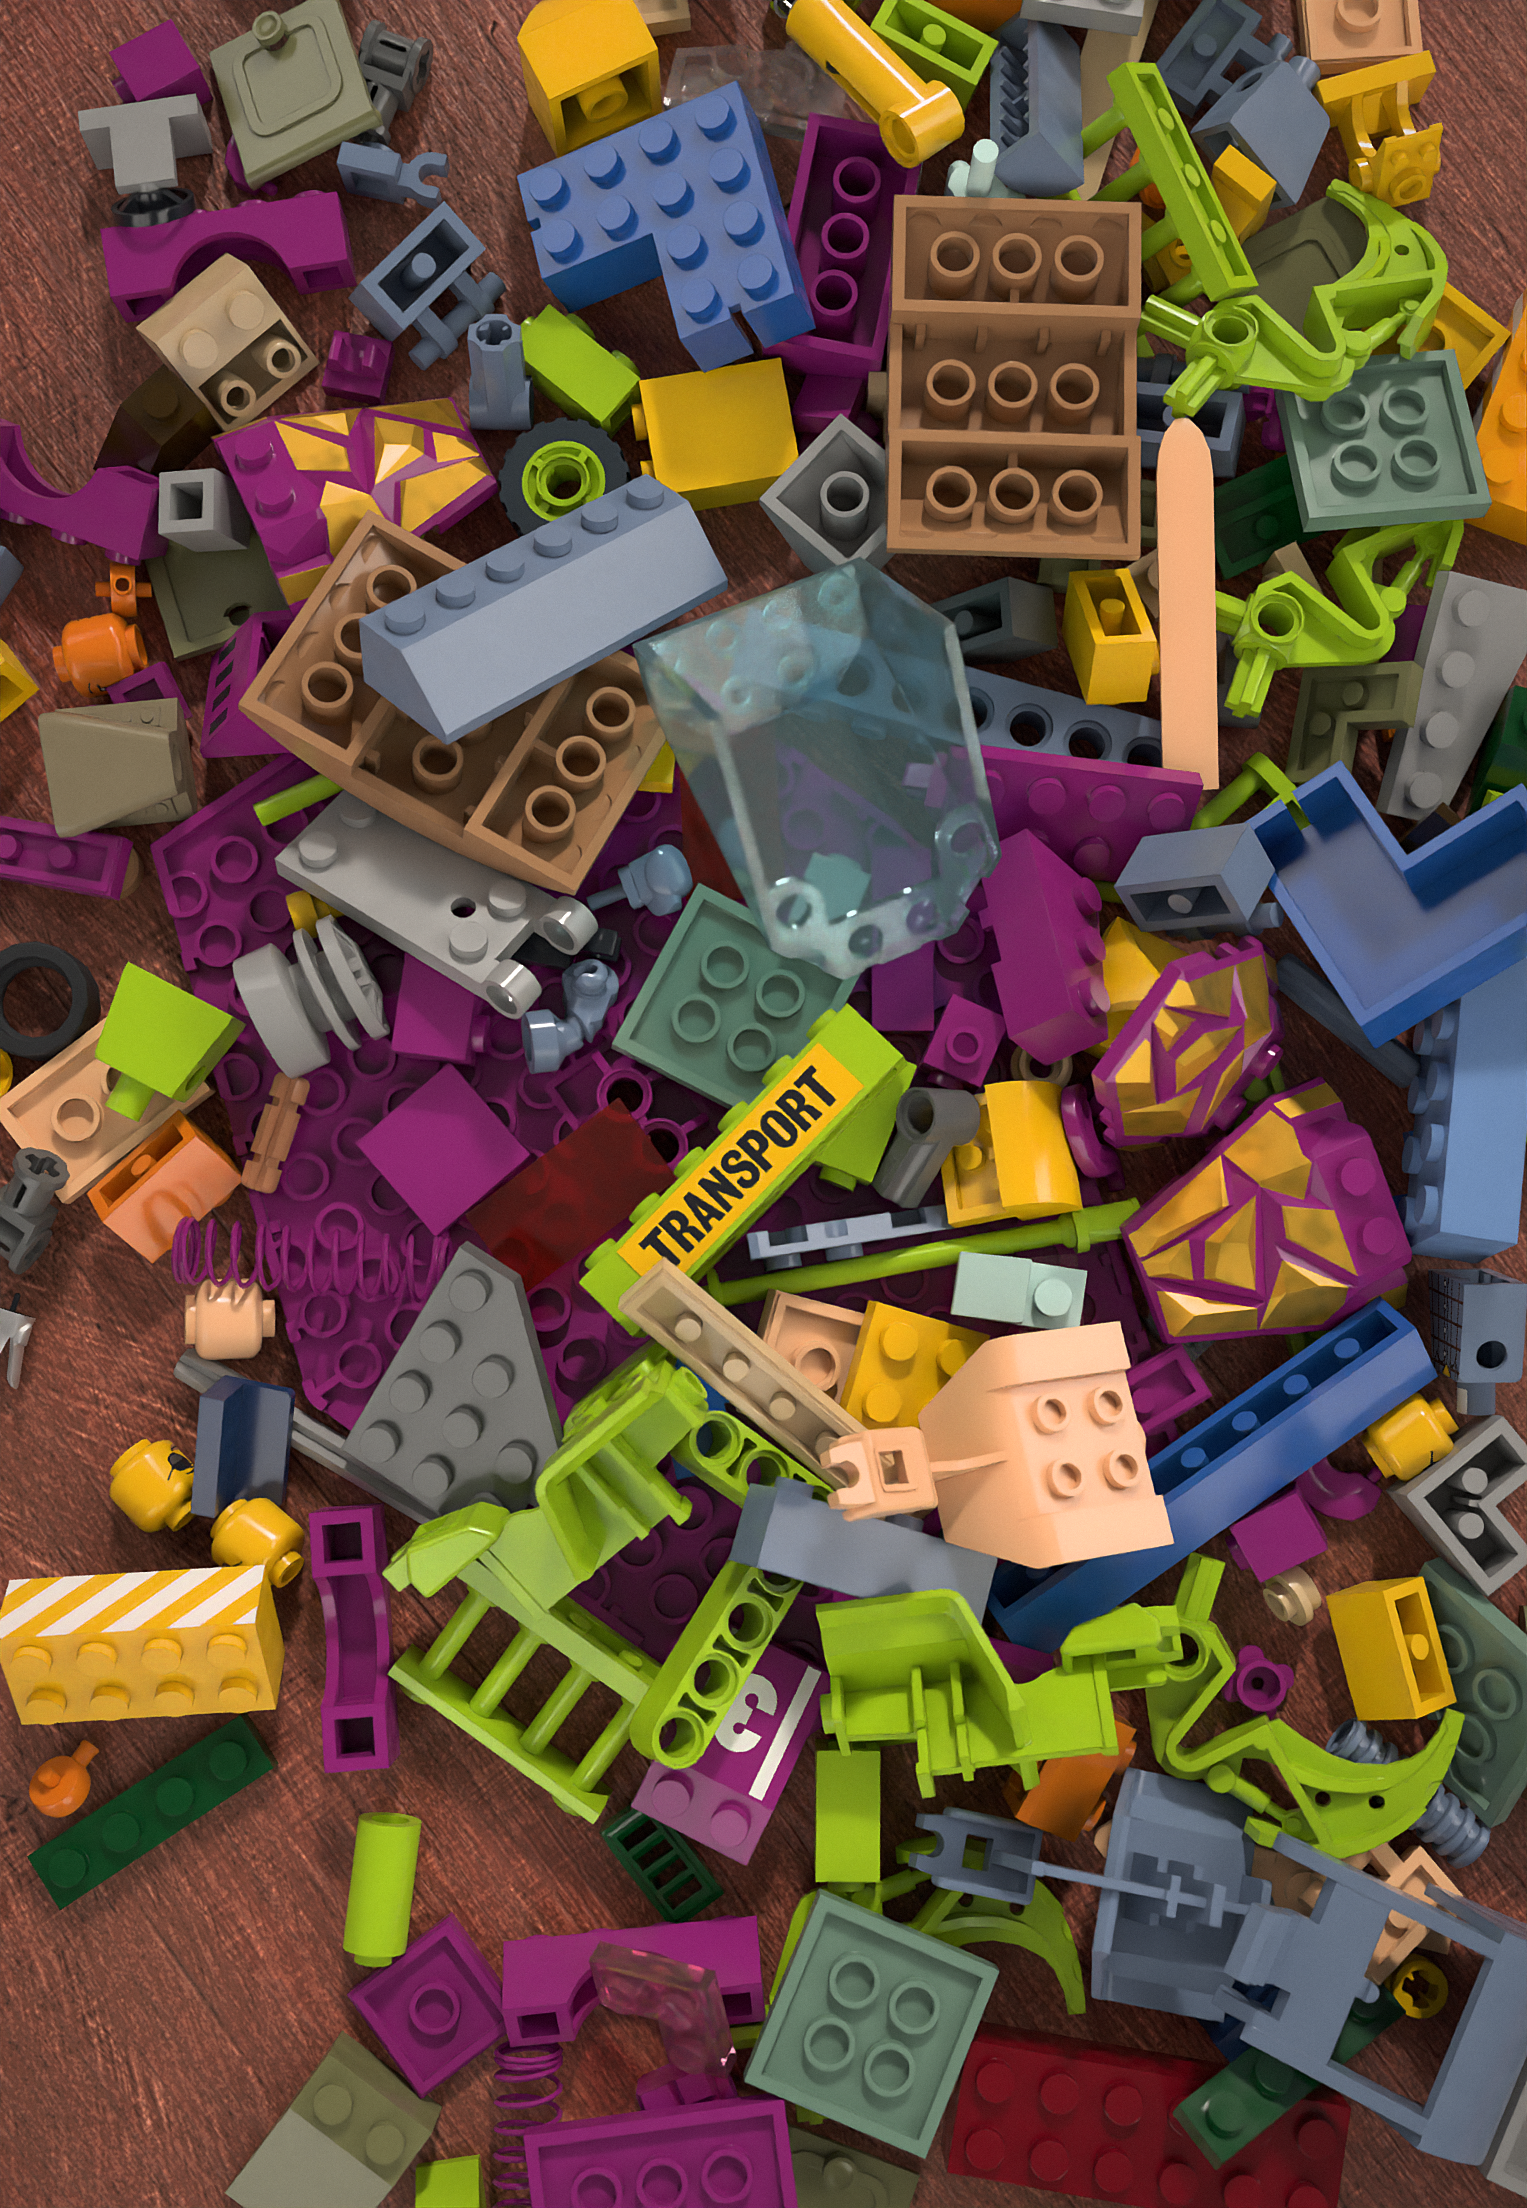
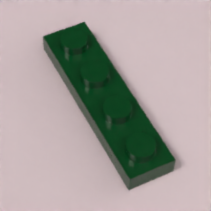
M247 1712L241 1713L32 1852L27 1858L59 1910H62L273 1769L279 1763Z
M1383 1983L1376 1985L1379 1990V1997L1375 2002L1367 2003L1355 1997L1330 2059L1344 2066L1399 2021L1406 2013V2010ZM1251 2046L1182 2101L1172 2114L1214 2169L1217 2170L1321 2085L1322 2082Z

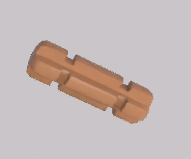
M278 1072L275 1075L269 1095L274 1097L272 1104H265L250 1151L255 1152L253 1161H246L241 1176V1184L245 1187L263 1193H273L276 1190L282 1170L277 1169L280 1160L284 1162L286 1160L300 1118V1114H297L296 1110L298 1105L304 1106L310 1084L306 1079L302 1077L291 1079L284 1072Z

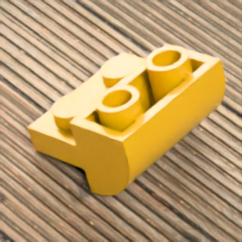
M1033 1080L1008 1081L984 1085L985 1093L973 1095L979 1105L981 1114L980 1126L976 1136L970 1143L963 1146H953L941 1166L948 1224L955 1228L1011 1217H1017L1021 1221L1082 1210L1076 1163L1066 1136L1060 1109L1061 1091L1063 1088L1051 1082Z

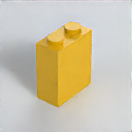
M781 357L719 367L705 373L701 370L639 381L641 403L631 404L630 407L636 441L648 440L651 460L640 461L642 475L647 473L688 500L693 511L759 501V498L799 457Z

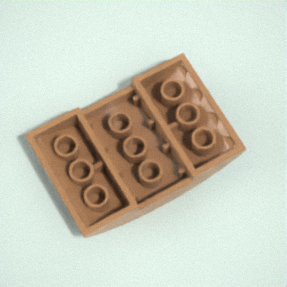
M894 195L886 377V553L1139 560L1141 552V436H1137V328L1141 320V202Z
M368 509L238 703L239 710L316 771L402 825L494 870L547 889L575 896L691 701L695 691L627 653L618 650L446 745L364 682L359 619L467 564Z

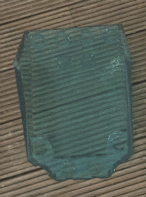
M858 557L632 644L648 702L767 946L773 952L790 959L799 958L819 966L825 973L846 980L864 972L867 967L877 963L884 964L920 949L922 944L934 939L939 941L959 931L970 912L965 904L981 877L990 878L1002 857L955 623L866 560Z

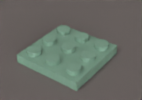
M1454 349L1416 352L1411 360L1400 356V353L1370 356L1361 369L1354 370L1350 383L1325 401L1310 402L1297 396L1292 391L1273 389L1303 532L1485 517L1492 501Z
M698 883L612 1043V1049L729 1110L743 1100L750 1105L766 1088L762 1083V1079L767 1071L787 1054L794 1059L810 1042L806 1037V1033L813 1023L827 1010L832 1008L838 1013L844 1007L863 968Z
M818 1889L744 2070V2082L925 2159L996 1982L999 1969L995 1963L822 1889Z

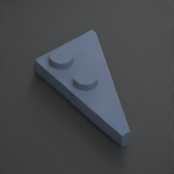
M946 1204L903 1212L883 1213L808 1224L768 1233V1231L748 1233L746 1239L750 1261L763 1259L764 1270L771 1271L801 1266L800 1253L825 1249L826 1261L864 1255L862 1243L954 1229L955 1227L948 1224Z

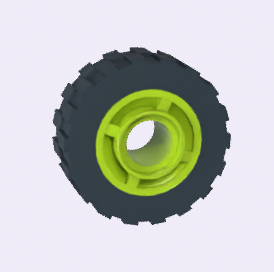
M567 417L555 418L556 421L540 422L534 425V429L526 434L523 432L515 439L517 443L511 450H507L503 458L505 464L503 470H499L498 481L501 485V492H499L501 504L519 538L632 480L621 448L617 442L613 443L610 440L609 434L600 427L596 429L590 426L589 421L581 419L569 421ZM576 481L581 484L578 493L569 499L553 497L555 489L563 482Z

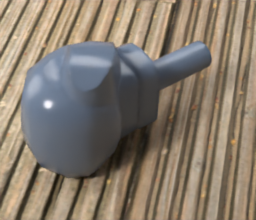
M664 844L630 862L629 865L619 868L617 871L621 880L620 884L586 898L592 911L627 897L632 909L636 910L646 905L654 915L664 916L682 909L681 898L691 892L693 880L681 851L673 845Z

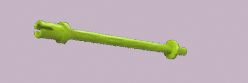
M1133 1197L1125 1201L1061 1213L1057 1220L719 1283L718 1274L713 1268L706 1274L708 1285L700 1287L723 1307L765 1300L769 1288L789 1294H797L958 1263L959 1252L999 1256L1063 1244L1067 1248H1073L1075 1253L1090 1251V1244L1122 1239L1123 1236L1119 1226L1140 1208L1137 1198Z

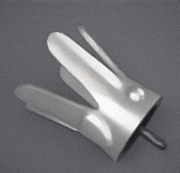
M15 1293L10 1309L0 1307V1353L10 1337L7 1380L14 1389H17L19 1386L24 1347L27 1346L32 1325L36 1320L34 1317L16 1312L21 1297L20 1293Z

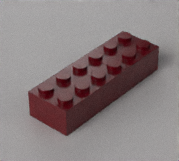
M980 2021L959 2072L954 2092L947 2103L941 2150L946 2171L950 2174L1143 2208H1337L1351 2107L1337 2090L1322 2083L1225 2164L1215 2170L1172 2112L1182 2101L1229 2064Z

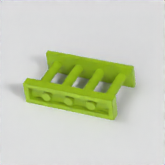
M1124 62L1106 76L1115 96L1113 98V106L1081 130L1083 159H1086L1127 127L1131 130L1140 150L1139 162L1087 201L1127 202L1151 183L1156 184L1166 205L1165 217L1141 234V264L1177 238L1182 240L1192 261L1191 272L1157 295V297L1180 308H1183L1203 293L1208 295L1210 302L1243 297L1258 287V282L1156 64ZM1077 189L1056 196L1037 197L1038 199L1082 201ZM1145 304L1141 306V313L1145 309ZM1138 326L1137 357L1152 358L1154 353L1145 336V333L1148 331Z
M477 1558L456 1575L467 1583L469 1593L429 1651L425 1653L412 1644L393 1665L387 1675L399 1683L403 1693L411 1700L424 1705L429 1704L552 1794L554 1802L563 1811L573 1816H582L591 1824H594L613 1789L600 1781V1778L629 1740L632 1717L663 1665L566 1595L551 1607L550 1613L537 1622L483 1562ZM498 1606L518 1621L520 1630L479 1689L475 1690L449 1671L447 1667L488 1608ZM540 1644H551L570 1658L569 1661L572 1666L530 1726L526 1727L497 1705ZM592 1681H601L621 1695L623 1704L578 1765L548 1742Z

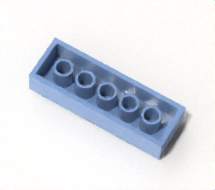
M1527 957L1416 1025L1413 1050L1415 1054H1421L1420 1064L1422 1068L1419 1077L1415 1076L1413 1078L1408 1093V1111L1415 1114L1413 1136L1407 1138L1402 1154V1170L1404 1173H1409L1407 1197H1402L1397 1210L1412 1254L1476 1264L1518 1243L1527 1136Z

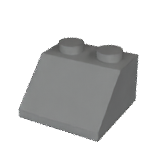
M840 413L759 498V504L803 564L849 603L895 553H886L885 450Z

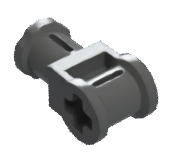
M372 20L364 32L358 60L372 103L381 113L383 125L374 130L368 129L351 139L360 145L364 142H376L388 147L391 141V135L388 130L397 109L408 113L415 95L423 89L428 79L433 60V43L425 37H419L415 41L387 30L384 22Z
M32 1147L18 1151L12 1161L14 1174L10 1182L0 1188V1255L9 1261L8 1268L18 1275L24 1273L37 1261L50 1242L52 1236L50 1228L59 1210L49 1203L55 1191L62 1189L70 1177L66 1162L58 1155L45 1149Z

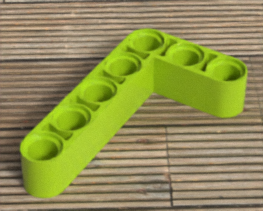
M707 1410L704 1423L712 1431L713 1442L705 1455L699 1452L696 1444V1436L702 1425L697 1429L692 1428L669 1451L679 1464L742 1509L749 1489L746 1481V1471L754 1459L757 1460L761 1468V1478L758 1485L774 1487L777 1476L789 1478L814 1486L812 1499L828 1503L827 1495L834 1492L827 1484L735 1417L723 1411ZM728 1557L632 1717L629 1736L633 1747L641 1755L673 1769L686 1768L696 1763L719 1728L804 1582L775 1573L766 1579L762 1569L731 1561ZM741 1605L744 1612V1621L738 1632L731 1635L728 1619L731 1611L736 1606ZM708 1661L711 1668L708 1684L697 1692L694 1686V1675L697 1668L703 1662ZM674 1718L677 1724V1733L674 1741L668 1747L661 1749L659 1744L661 1728L667 1721Z

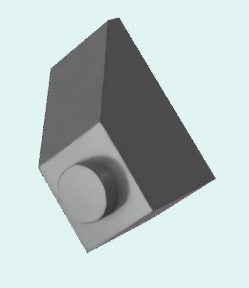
M1009 576L915 609L919 653L963 666L1012 663L1058 648L1053 589Z

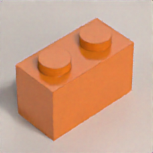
M178 1109L89 1190L87 1195L101 1221L153 1264L167 1250L172 1249L173 1237L179 1221L187 1216L188 1218L194 1217L199 1222L213 1208L224 1204L231 1197L234 1189L241 1183L242 1174L228 1153Z

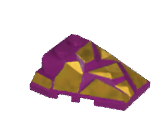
M453 397L267 416L210 437L227 476L232 478L259 536L274 578L293 619L296 618L368 509L420 538L429 530L441 535L499 492L497 482Z
M1247 935L1241 938L1237 948H1234L1227 942L1218 945L1214 953L1222 958L1216 961L1215 958L1206 952L1200 951L1168 963L1091 1073L1096 1100L1105 1107L1099 1114L1100 1120L1108 1126L1103 1133L1104 1140L1116 1149L1134 1152L1167 1145L1172 1137L1200 1139L1214 1136L1219 1128L1226 1131L1235 1123L1247 1103L1242 1098V1095L1255 1077L1260 1080L1266 1078L1283 1054V1049L1278 1045L1286 1036L1279 1003L1273 997L1279 988L1275 953L1273 950L1251 935Z
M1321 1076L1312 1077L1259 1100L1247 1111L1250 1117L1227 1137H1218L1205 1149L1207 1155L1184 1176L1176 1175L1119 1226L1161 1341L1166 1344L1328 1331L1338 1326L1378 1296L1383 1298L1395 1310L1405 1306L1408 1281L1402 1266L1411 1262L1412 1250L1371 1137L1363 1126L1349 1123L1342 1101Z

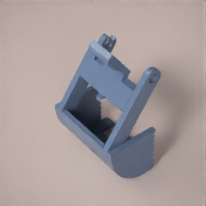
M1278 1832L1272 1848L1284 1856L1326 1876L1325 1882L1310 1918L1293 1909L1252 1902L1223 1972L1247 1985L1251 1983L1255 1986L1258 1984L1264 1987L1266 1983L1279 1987L1280 1990L1272 2009L1222 1984L1217 1988L1211 2003L1246 2023L1239 2039L1367 2106L1416 2149L1462 2164H1483L1527 2057V1924L1428 1882L1424 1895L1462 1919L1460 1920L1293 1836ZM1391 1909L1486 1956L1425 2105L1416 2100H1410L1403 2095H1398L1330 2059L1355 1997L1367 2003L1375 2002L1379 1997L1378 1987L1367 1979L1364 1974Z

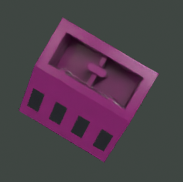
M290 610L254 612L212 656L200 744V753L203 758L291 753L238 708V703L294 621Z

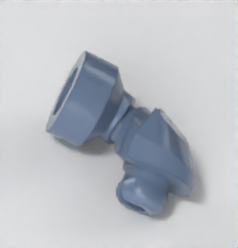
M586 959L572 964L562 973L564 1019L560 1020L549 1009L525 1012L522 1015V1041L526 1062L531 1074L557 1071L566 1056L583 1046V1040L592 1043L596 1031L602 1028L607 1012L617 1000L619 979L615 972L606 964L595 959Z

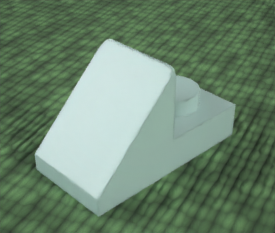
M959 1252L950 1314L1047 1330L1078 1327L1081 1320L1087 1271L1034 1263L1031 1259Z

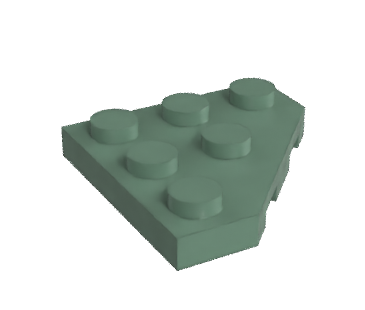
M1438 1557L1425 1562L1418 1576H1423L1457 1702L1427 1714L1428 1720H1437L1439 1728L1446 1708L1464 1713L1465 1718L1451 1763L1443 1778V1783L1489 1828H1492L1506 1821L1527 1786V1635L1444 1559Z

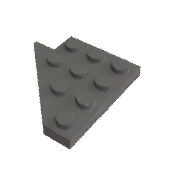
M469 1241L462 1244L341 1447L342 1450L443 1516L478 1502H486L506 1508L510 1514L526 1510L529 1504L535 1508L540 1506L535 1493L537 1479L547 1459L564 1445L562 1442L564 1437L521 1275Z

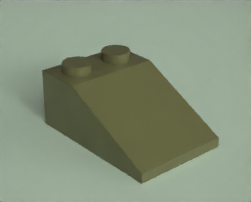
M342 2030L229 2185L225 2194L243 2208H377L432 2134L442 2106L428 2095L420 2099L407 2079Z

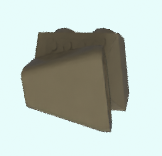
M178 698L56 709L55 712L40 714L38 729L54 825L59 837H76L93 829L182 821L196 814L198 798L186 719H184V712Z

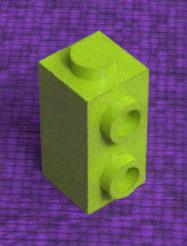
M548 304L537 318L530 316L520 325L525 356V373L532 376L534 388L575 421H578V419L589 421L590 426L596 429L598 427L602 428L609 434L611 439L631 417L630 405L641 403L639 381L641 380L639 377L640 371L622 352L613 350L610 354L595 342L593 331L578 316L568 313L565 317Z
M907 1062L908 1065L811 1164L822 1169L818 1177L820 1180L851 1192L854 1191L856 1183L864 1186L872 1183L896 1122V1107L899 1099L908 1090L917 1065Z
M815 1739V1881L827 1882V1888L832 1891L858 1892L865 1889V1882H880V1748L878 1741H851L852 1755L842 1756L837 1739Z

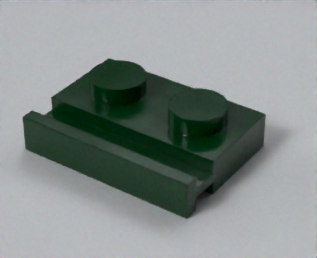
M1287 454L1213 489L1215 573L1219 583L1269 560L1274 551L1295 541L1299 546L1330 531L1303 532Z

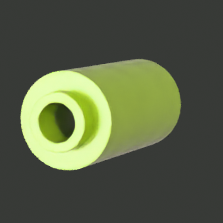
M370 1812L358 1816L343 1949L355 1954L354 1962L359 1965L368 1967L389 1966L392 1964L393 1957L406 1953L422 1823L416 1817L390 1812Z

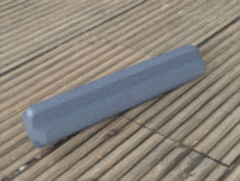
M1287 953L1276 963L1279 982L1278 989L1398 1087L1406 1088L1411 1084L1415 1076L1418 1077L1420 1075L1422 1066L1418 1055L1395 1037L1374 1049L1332 985L1291 953Z

